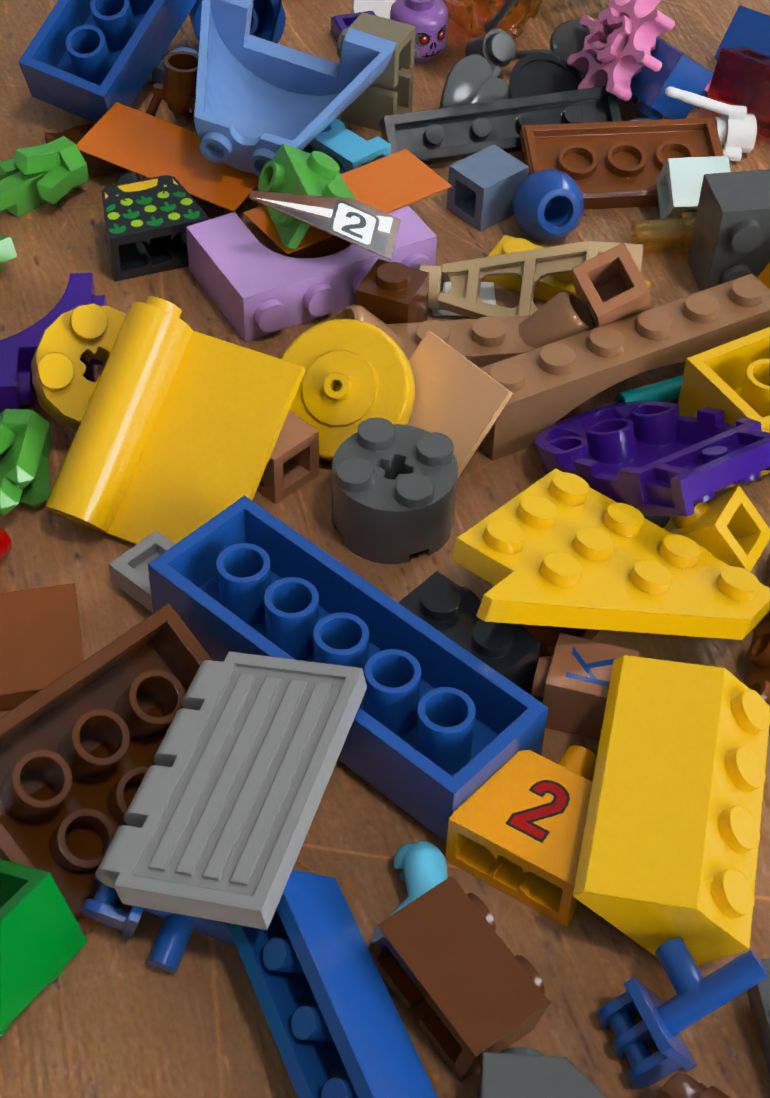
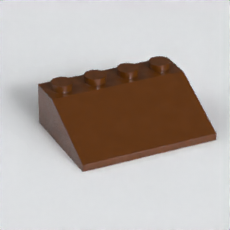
M169 603L0 718V859L50 872L84 935L100 923L85 916L80 910L84 900L94 899L99 885L93 879L106 853L108 843L114 837L119 826L127 825L124 815L148 768L156 765L154 756L176 712L183 708L182 700L200 664L205 660H212ZM120 898L117 901L116 908L124 905L121 903Z

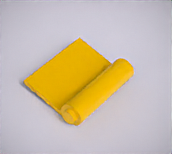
M148 296L145 303L132 302L45 508L68 520L135 545L156 530L177 544L244 495L253 500L306 371L305 368L286 360L193 331L188 324L180 319L182 310L173 303L159 297Z

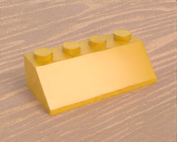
M623 655L613 661L573 897L654 956H656L655 951L660 945L674 938L683 939L697 966L747 950L750 947L770 726V705L765 702L759 693L749 689L726 668L629 655Z

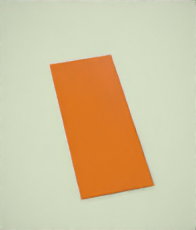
M118 102L76 144L82 152L139 173L147 178L164 175L174 176L190 195L232 212L236 211L251 193V190L253 191L259 183V177L254 173L235 169L224 162L215 163L204 157L199 149L201 140L196 132Z
M407 149L341 174L345 184L354 194L356 200L385 213H390L452 187V185ZM265 205L243 212L250 221L286 254L333 236L310 226L298 247L293 250L284 247Z

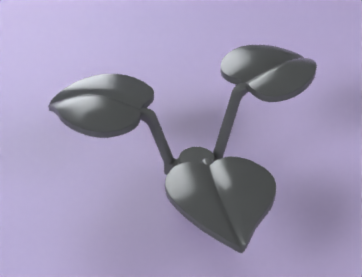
M506 0L492 20L484 23L485 32L469 39L465 48V57L457 61L451 68L444 84L440 108L511 99L509 85L504 80L497 78L501 72V67H505L511 61L522 59L533 53L552 54L567 62L571 54L579 53L584 48L585 36L590 34V30L580 25L579 20L568 21L559 25L553 31L550 38V50H517L513 37L505 30L498 29V25L517 2V0ZM575 69L582 79L586 77V74Z

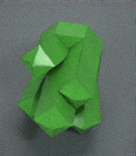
M62 136L47 144L16 149L15 158L1 161L0 211L6 209L15 216L20 217L46 203L55 205L67 193L89 181L87 163L77 145L65 136Z
M5 409L0 413V514L3 517L15 508L19 502L37 510L48 500L50 495L49 456L52 448L50 423L33 410Z

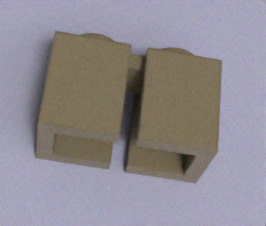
M362 12L349 26L350 28L396 42L397 44L385 71L341 113V121L381 132L379 122L383 116L412 112L414 74L401 71L399 67L410 70L414 66L416 26ZM349 27L341 32L338 39L337 55L339 58L341 57L343 40Z

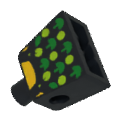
M130 172L122 175L116 185L107 186L101 191L111 272L114 282L189 266L186 226L209 220V218L174 176L164 175L144 179L141 174Z

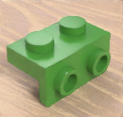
M282 143L272 161L264 165L259 176V191L352 198L356 200L339 172L340 167L338 163L320 151H313L310 154ZM266 206L284 247L295 250L311 225Z

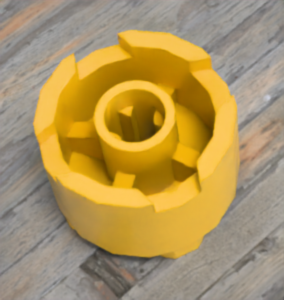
M94 303L81 305L61 314L45 330L31 361L32 384L38 396L37 400L40 406L57 423L73 430H78L100 378L99 375L94 382L87 380L83 376L86 371V365L80 359L85 358L88 362L92 358L99 360L103 364V371L127 315L126 313L109 306H99Z

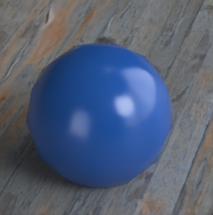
M555 169L531 173L518 185L512 201L514 218L521 231L531 239L542 242H552L566 238L579 226L585 210L583 193L576 181L566 172Z

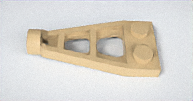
M582 241L442 264V266L421 265L419 270L430 273L428 309L448 310L473 319L486 316L511 317L532 315L538 310L533 302L535 285L540 279L549 275L572 272V268L621 243ZM625 243L641 272L643 244ZM488 276H520L522 278L519 305L514 308H508L483 302L479 298L481 281ZM451 281V289L448 293H445V282Z

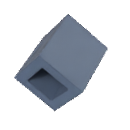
M495 144L449 165L448 183L452 187L448 188L446 208L480 232L513 216L512 201L518 185L528 177L529 166Z

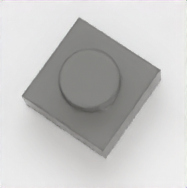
M157 530L109 563L111 582L153 613L148 564L174 546L175 543Z

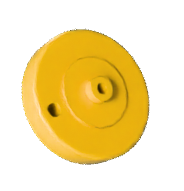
M335 319L322 322L301 333L281 356L280 359L301 365L306 370L290 411L319 431V459L333 462V457L339 446L348 437L357 433L359 424L369 418H384L392 424H408L415 403V379L412 367L397 343L374 325L354 319Z

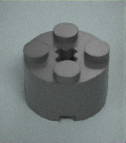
M376 417L362 421L358 426V432L348 437L339 446L332 462V523L334 529L337 527L338 531L343 535V544L351 552L373 562L401 564L410 562V554L428 549L429 556L446 544L454 526L458 465L454 455L452 440L442 433H430L409 425L392 424L387 419Z

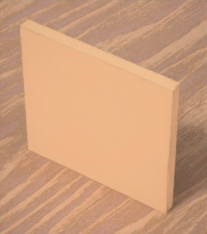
M427 331L409 359L415 379V403L407 425L426 430L430 433H442L452 440L454 455L458 465V479L513 393L433 332Z

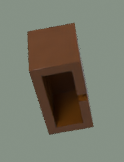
M450 876L379 923L368 948L379 972L407 1010H410L424 999L433 1008V1010L419 1019L418 1025L460 1082L481 1068L483 1052L499 1053L531 1032L551 1003L545 996L543 981L534 966L523 956L513 955L496 933L495 921L485 903L473 893L466 894L453 876Z

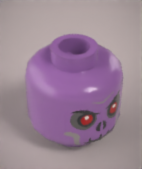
M396 0L392 4L390 11L391 20L416 26L414 63L429 62L446 48L449 8L443 0Z

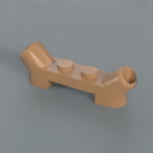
M560 292L532 315L486 316L478 319L426 320L414 323L385 324L361 305H351L342 309L332 319H354L374 325L397 343L408 360L427 331H430L479 368L593 329V319L585 305L575 295L566 292Z

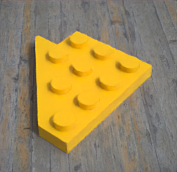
M556 468L458 536L450 558L452 561L494 585L493 588L483 595L476 617L485 622L743 640L770 611V588L760 583L751 572L724 563L701 550L700 546L692 539L665 530L644 518L643 514L635 507L624 503H617L590 488L583 478L572 473L562 472Z

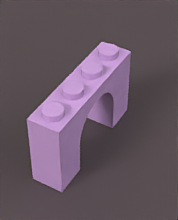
M408 205L387 213L401 219L391 260L355 244H351L344 250L325 257L295 258L284 256L262 245L235 212L186 226L189 271L244 342L340 311L351 305H356V290L378 259L402 263L407 267L418 270L421 265H436L437 235Z

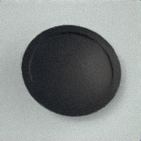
M533 53L523 57L515 64L510 74L509 87L512 98L577 90L583 79L575 68L568 65L562 58L548 53Z

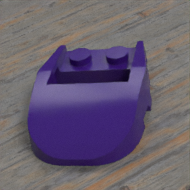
M634 401L611 404L586 411L553 424L538 433L535 438V444L545 475L555 468L562 472L575 474L583 478L590 488L617 503H624L635 507L645 516H690L694 514L693 504L711 500L715 496V491L733 483H745L756 480L761 476L762 470L770 471V433L761 430V422L743 417L736 420V426L724 423V410L709 407L697 410V418L680 416L679 404Z

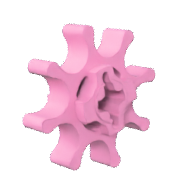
M610 0L608 8L598 14V20L586 14L581 17L580 25L590 30V34L585 36L584 48L579 53L571 54L567 59L568 65L586 74L578 89L606 86V91L623 101H628L632 97L631 79L641 72L642 66L654 72H658L661 69L662 62L651 56V51L656 47V38L664 32L671 31L675 26L674 20L655 9L661 0Z

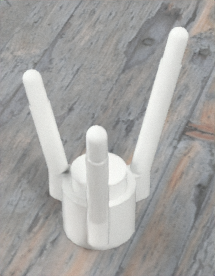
M667 87L665 89V94L668 97L722 114L721 117L713 118L724 156H729V161H740L742 153H751L757 135V121L754 114H747L746 106L729 105L674 87Z

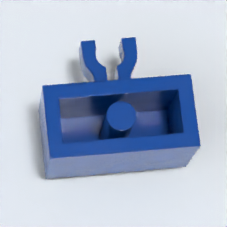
M658 36L656 38V47L651 51V56L661 61L662 67L658 72H654L642 66L641 72L631 79L632 97L628 101L636 105L640 99L636 108L653 120H662L664 116L670 119H686L693 107L697 109L700 107L668 97L665 94V89L667 87H674L707 97L709 92L704 89L714 74Z

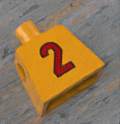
M573 745L568 747L559 761L555 763L531 750L518 751L450 816L445 854L446 861L567 927L579 901L573 897V890L597 755L585 747Z

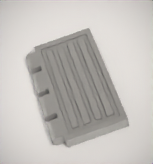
M230 651L224 662L203 661L182 700L183 708L176 712L154 756L156 765L148 768L124 815L127 825L118 827L95 873L97 879L104 885L115 888L122 904L268 930L366 692L367 685L363 669Z

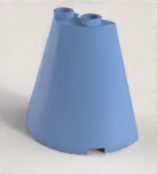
M202 0L194 113L196 132L201 140L199 144L201 153L212 162H224L235 169L254 173L259 177L264 165L272 161L282 143L303 150L375 82L387 68L397 43L349 27L343 40L340 62L335 63L250 35L253 0Z

